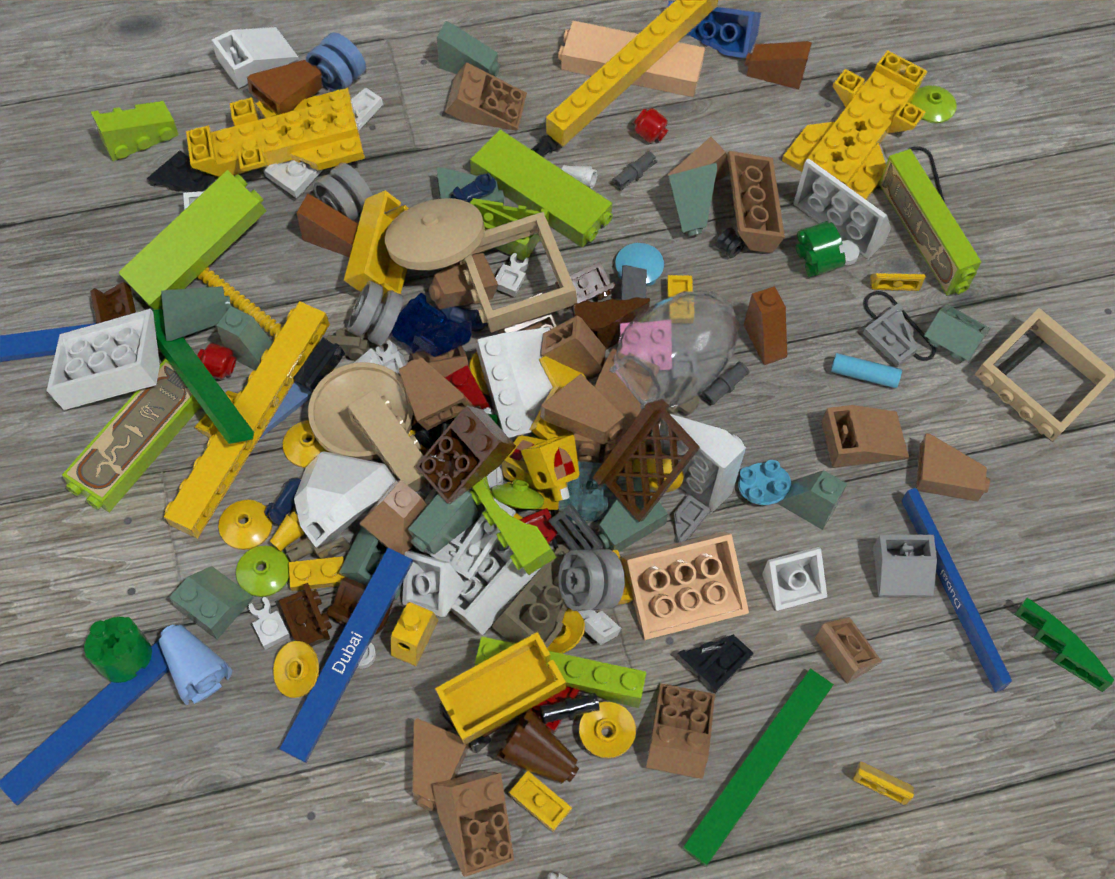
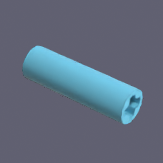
M836 353L831 372L897 389L902 369Z

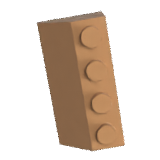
M729 151L727 155L738 234L750 250L773 253L785 238L773 158Z

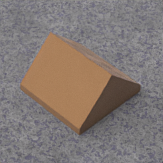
M850 617L825 623L821 626L815 637L817 643L847 684L882 662Z

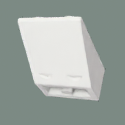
M276 27L231 30L212 39L217 60L238 88L248 84L247 77L250 74L287 65L299 59Z

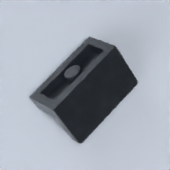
M322 338L293 379L313 393L318 383L335 369L345 355V352L337 343L333 344Z

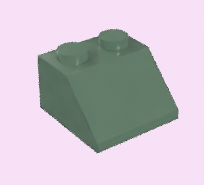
M946 304L939 310L924 336L929 338L928 342L937 348H942L943 346L950 350V355L960 361L964 359L969 361L991 328Z
M362 526L339 573L344 577L367 586L387 547ZM410 548V549L408 550V551H411V552L418 553L417 551H415V550L412 549V548ZM402 582V584H401V586H400V588H399L397 594L395 595L394 600H397V598H398V596H399V594H400V592H401V590H402V588H403V582Z
M213 566L188 576L169 597L178 611L217 640L254 599L252 595Z

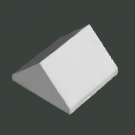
M820 547L767 561L762 575L776 611L827 598Z
M406 551L405 556L411 558L414 562L403 580L402 604L406 605L408 602H411L434 612L437 616H446L464 589L465 582L449 562Z

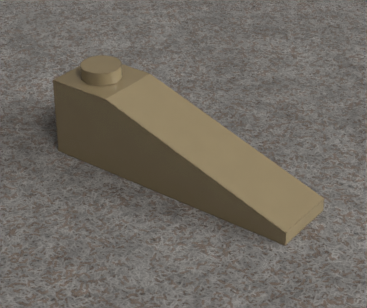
M562 544L554 552L557 558L540 568L492 625L510 643L516 644L538 632L546 648H548L560 633L563 625L562 620L568 606H566L560 593L558 574L564 556L570 552Z

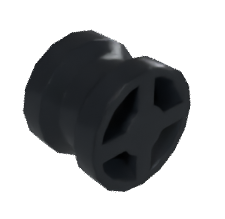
M729 227L719 236L716 246L719 249H724L729 258H733L743 249L745 242L740 236L736 235V231L732 227Z

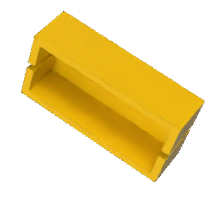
M386 190L365 199L344 281L360 292L370 280L382 285L383 295L389 290L399 294L402 292L407 268L398 265L389 256L385 244V234L391 222L409 208L406 205L400 206L401 202Z
M536 632L436 687L435 690L464 745L566 689V681L554 660H550V653L539 633Z

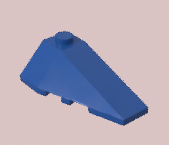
M668 1V7H669L674 1ZM716 7L686 35L701 41V43L718 50L726 56L746 58L748 52L751 53L758 36L761 12Z

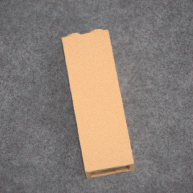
M572 21L570 29H566L564 34L565 46H561L558 59L562 60L561 70L592 76L638 34ZM680 42L676 43L632 85L694 97L703 64L705 48Z

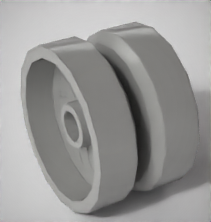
M340 163L331 170L330 176H322L313 185L314 192L320 201L353 221L357 219L358 213L362 214L365 199L373 196L364 179L346 163Z
M371 280L368 281L354 305L347 331L360 337L368 330V340L381 346L388 338L398 318L403 303V295L393 290H389L383 295L382 285Z
M610 549L572 550L564 556L560 564L558 574L560 593L566 606L573 611L612 609L619 603L625 585L624 571L620 559Z

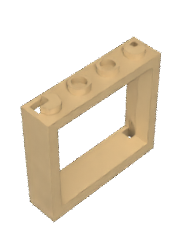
M544 212L486 230L480 245L470 255L459 261L460 265H466L467 269L463 270L467 284H473L474 289L471 290L474 303L475 305L480 303L482 308L478 310L482 323L487 322L490 332L534 319L577 303L575 287ZM538 233L560 288L492 310L472 255Z
M1038 308L981 365L975 375L984 382L983 385L990 387L997 393L1004 403L1012 406L1021 418L1034 425L1041 435L1044 434L1054 442L1115 378V371L1043 310ZM1029 329L1096 385L1062 422L1058 421L994 366Z

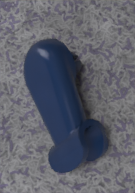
M489 173L479 175L473 182L460 189L457 186L453 190L451 199H459L469 203L473 198L478 199L494 192L496 180Z
M454 306L441 309L439 313L440 322L448 323L451 321L471 331H481L487 325V322L482 323L477 309L469 310Z
M293 477L289 479L276 502L269 503L266 507L265 515L275 524L281 525L286 515L295 507L294 497L302 478Z

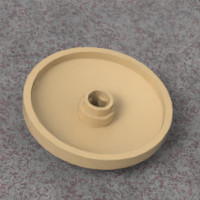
M451 198L435 199L417 204L398 215L386 231L385 244L391 259L402 267L413 270L439 269L457 263L470 255L480 245L484 237L485 226L480 211L471 203Z
M368 362L344 365L326 375L314 389L308 407L310 426L320 445L328 452L363 460L379 458L352 420L348 405L375 389L380 397L385 396L392 406L390 411L393 415H399L406 425L405 431L408 434L413 424L414 411L402 378L385 366Z

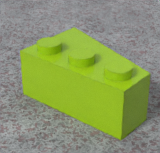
M164 101L137 104L134 107L135 109L121 110L120 107L113 108V112L102 114L98 110L91 111L102 142L112 161L125 158L128 155L179 136L174 119Z
M475 198L470 202L480 211L485 231L544 212L549 224V210L547 209L535 211L526 209V206L519 205L518 208L503 206L501 202ZM537 233L494 248L509 255L516 253L517 258L524 261L525 258H529L540 237Z

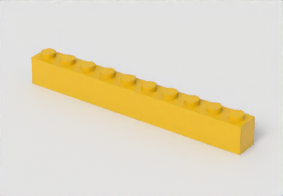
M675 0L546 117V133L564 147L717 7L718 0Z
M301 301L298 302L295 308L290 310L285 325L276 332L273 344L264 351L261 363L256 370L250 373L246 387L237 394L234 401V406L254 431L253 439L228 444L219 430L210 437L205 452L196 459L193 471L188 478L182 481L178 495L174 501L169 502L165 509L164 518L170 526L196 539L199 538L294 384V376L328 329L330 323L326 312Z

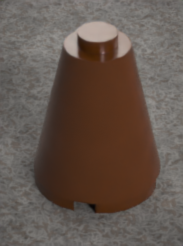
M530 709L526 711L525 715L523 714L506 738V746L504 749L501 747L496 756L501 761L563 784L565 780L571 782L579 770V767L576 766L577 758Z

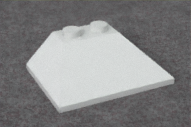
M430 483L416 492L422 497L427 506L438 494ZM494 498L496 503L510 516L513 517L515 515V510ZM476 502L475 505L480 515L476 522L435 555L425 550L432 557L449 562L456 572L470 581L498 541L496 534L500 532L496 524L491 527L484 517L483 512L486 511L483 503L477 505Z

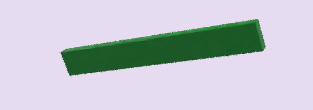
M163 309L152 310L158 348L228 444L252 440L254 431L186 340L180 337L172 341H166Z
M810 668L682 850L707 867L834 685Z

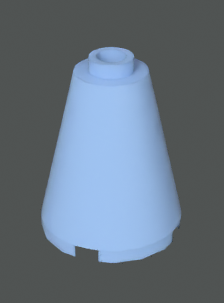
M173 624L161 632L159 644L179 696L185 705H189V700H192L195 704L208 698L222 687L219 682L224 677L227 680L231 677L233 671L229 664L184 626H175Z

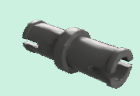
M647 151L635 162L631 161L627 164V168L612 179L616 188L622 191L632 181L643 177V173L657 163L655 155L651 151Z
M737 362L726 374L719 375L717 381L702 393L704 400L708 404L714 405L727 392L731 393L735 389V385L749 374L747 366L742 362Z

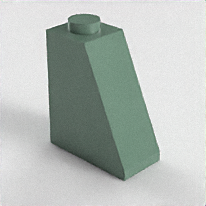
M445 21L437 36L439 69L457 74L467 62L496 77L500 70L498 53L451 22Z
M716 163L669 175L682 233L688 232V236L703 233L702 228L707 226L717 172Z
M442 167L436 168L440 199L451 198L453 190L457 186L461 189L473 182L477 176ZM496 181L494 192L478 199L504 204L503 190H498Z
M223 286L161 291L166 341H172L217 325L230 308L229 296H224Z
M230 306L216 325L223 346L233 351V356L237 358V362L256 370L261 363L264 351L273 344L252 316Z
M822 470L791 481L789 492L777 504L823 530L834 513L847 483Z
M633 477L634 491H642L641 477ZM635 496L636 506L640 510L644 508L643 496ZM617 498L600 523L597 537L603 543L604 549L618 550L620 552L665 525L668 513L658 501L643 521L638 522Z
M466 491L451 504H448L438 493L408 528L413 538L412 544L422 552L428 550L435 555L476 522L480 515L471 493Z

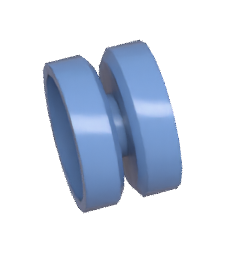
M335 32L329 33L321 40L320 45L315 46L306 56V61L320 70L322 85L331 92L349 88L352 82L357 80L366 70L365 60L357 47L348 38Z

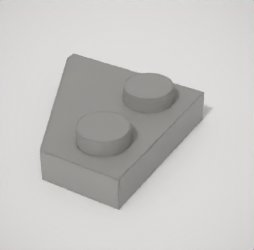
M900 302L864 328L863 334L896 367L912 357L917 351L915 340L910 335L909 323L904 319L902 313L903 306Z

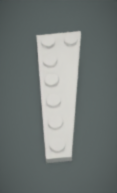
M367 88L351 99L358 130L383 105L382 98ZM294 160L272 164L263 169L267 178L296 198L306 190L309 184L322 171L311 168L310 164L303 161L298 163Z

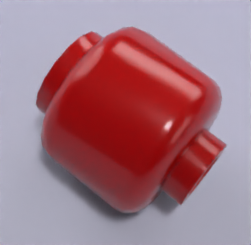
M644 108L633 122L636 125L635 132L648 143H653L656 139L661 141L669 131L666 129L668 124L667 118L654 108L648 110Z
M210 343L205 350L200 349L197 355L213 378L219 380L232 375L237 361L231 349L214 343Z

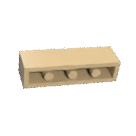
M374 389L348 405L352 420L397 481L402 480L415 492L429 484L428 480L415 467L424 457L419 450L421 446L414 435L409 436L406 433V425L399 415L394 416L390 411L392 406L385 396L380 397Z

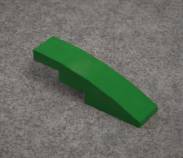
M1026 597L1014 615L1038 629L1033 638L1057 652L1053 662L1101 692L1112 685L1114 678L1082 640L1054 615Z

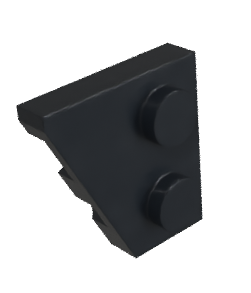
M180 150L146 178L150 186L155 187L156 184L168 186L169 190L184 191L186 193L204 191L215 182L212 174L192 168L190 158Z
M733 634L723 637L717 642L710 641L701 644L700 647L688 651L681 650L677 653L676 657L716 694L753 657L754 653Z

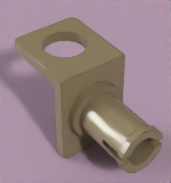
M307 536V538L286 547V552L290 560L294 562L313 552L321 559L332 558L349 550L351 546L344 537H341L323 547L319 546L316 548ZM340 546L338 549L330 551L332 548Z

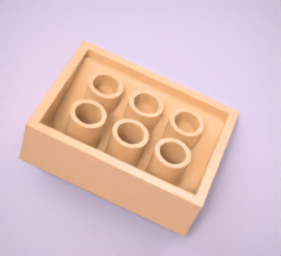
M723 531L621 557L633 595V605L645 640L749 613L733 538L730 533Z

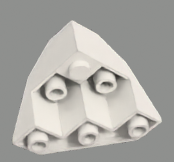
M323 451L305 468L294 497L300 527L317 548L338 537L366 509L374 506L397 479L386 464Z

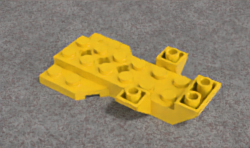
M889 50L886 51L876 64L874 72L865 84L864 78L844 69L834 82L833 88L846 107L845 110L834 122L807 125L783 155L782 162L803 172L805 161L809 158L861 197L868 200L879 185L886 166L880 143L888 133L914 130L926 113V111L911 104V101L928 71Z
M348 88L306 98L293 111L260 120L253 98L229 103L235 126L214 132L211 131L209 125L186 131L192 168L218 177L227 170L232 175H237L291 160L298 163L303 161L310 164L311 168L319 171L335 167L340 163H350L365 159Z

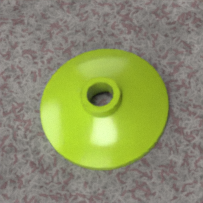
M934 85L919 88L911 101V104L926 111L922 120L929 123L948 121L953 117L957 108L954 96L948 90Z
M513 480V483L498 484L493 486L491 494L495 499L509 506L522 509H537L544 504L543 496L528 487L529 484L523 480Z
M258 546L250 549L240 558L237 564L236 578L238 584L242 589L255 597H268L278 593L289 580V560L287 556L273 546ZM262 564L267 565L265 570H257L258 566Z

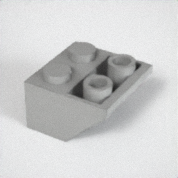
M879 535L873 546L878 597H933L937 565L934 535Z

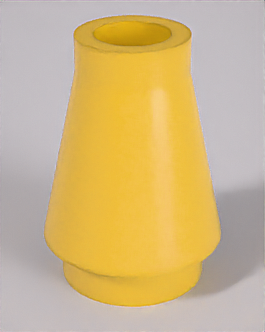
M294 511L290 516L286 515L270 540L280 551L305 534L300 527L298 515Z

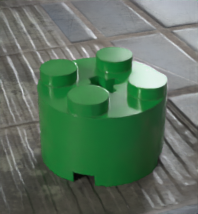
M825 221L797 232L799 243L795 245L796 252L799 258L804 257L806 261L805 270L809 277L818 276L845 266V252L840 253L839 248L843 244L842 239L832 222Z
M112 617L104 621H96L92 624L90 633L85 641L84 652L86 658L103 677L110 682L122 683L137 676L135 673L142 667L146 668L152 656V646L131 618Z

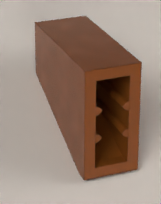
M812 42L755 44L753 52H748L745 66L748 67L747 77L799 90Z
M306 60L250 74L247 77L249 93L276 115L293 111L302 100L310 98L322 89V74L316 66L309 64Z
M307 194L296 212L302 240L350 258L359 224L316 197Z
M775 286L752 293L744 327L764 365L787 358L786 306Z

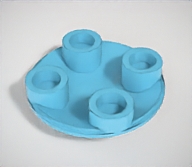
M632 243L619 251L615 265L618 277L621 280L622 265L646 269V285L651 286L662 274L664 260L661 253L655 247L645 243Z
M768 460L766 463H757L742 468L738 481V487L743 497L758 505H771L780 502L785 498L791 486L789 474L780 467V463L776 460Z

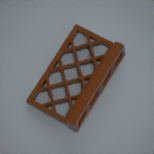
M663 399L645 405L593 476L598 485L606 484L638 522L643 521L700 449V446L668 413L667 410L670 406ZM662 420L668 425L669 435H660L659 423ZM647 440H653L655 454H646L645 442ZM661 440H669L671 455L662 454ZM677 440H682L689 448L685 455H678ZM633 458H639L641 472H632L631 461ZM647 459H655L656 473H648ZM662 459H671L672 472L670 474L664 473ZM620 476H626L627 490H622L616 483ZM633 477H641L642 491H634ZM648 477L657 478L658 490L656 492H650ZM635 496H643L644 508L642 510L636 506Z

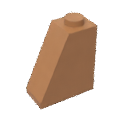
M709 137L675 167L668 176L716 163L715 182L730 174L728 155L712 137Z
M482 251L473 254L472 257L488 300H492L498 283ZM457 262L435 274L432 285L429 287V294L431 299L435 300L438 309L474 303L471 290L474 289L473 284H467L463 270L467 269L465 264L460 265V262Z
M575 316L543 333L541 356H546L581 372L586 378L602 371L605 364L606 348L581 317Z
M423 358L412 360L407 365L399 368L416 420L426 430L458 416L466 405L473 407L472 403L463 393Z
M582 374L541 404V418L544 421L598 443L605 444L610 439L615 440L623 432L624 416Z
M925 434L919 446L916 489L918 491L972 501H979L983 493L988 492L990 478L986 477L987 467L935 436Z
M418 718L414 721L413 795L414 799L418 800L417 805L432 811L433 808L437 809L433 785L456 778L469 750V743L464 745L460 736Z

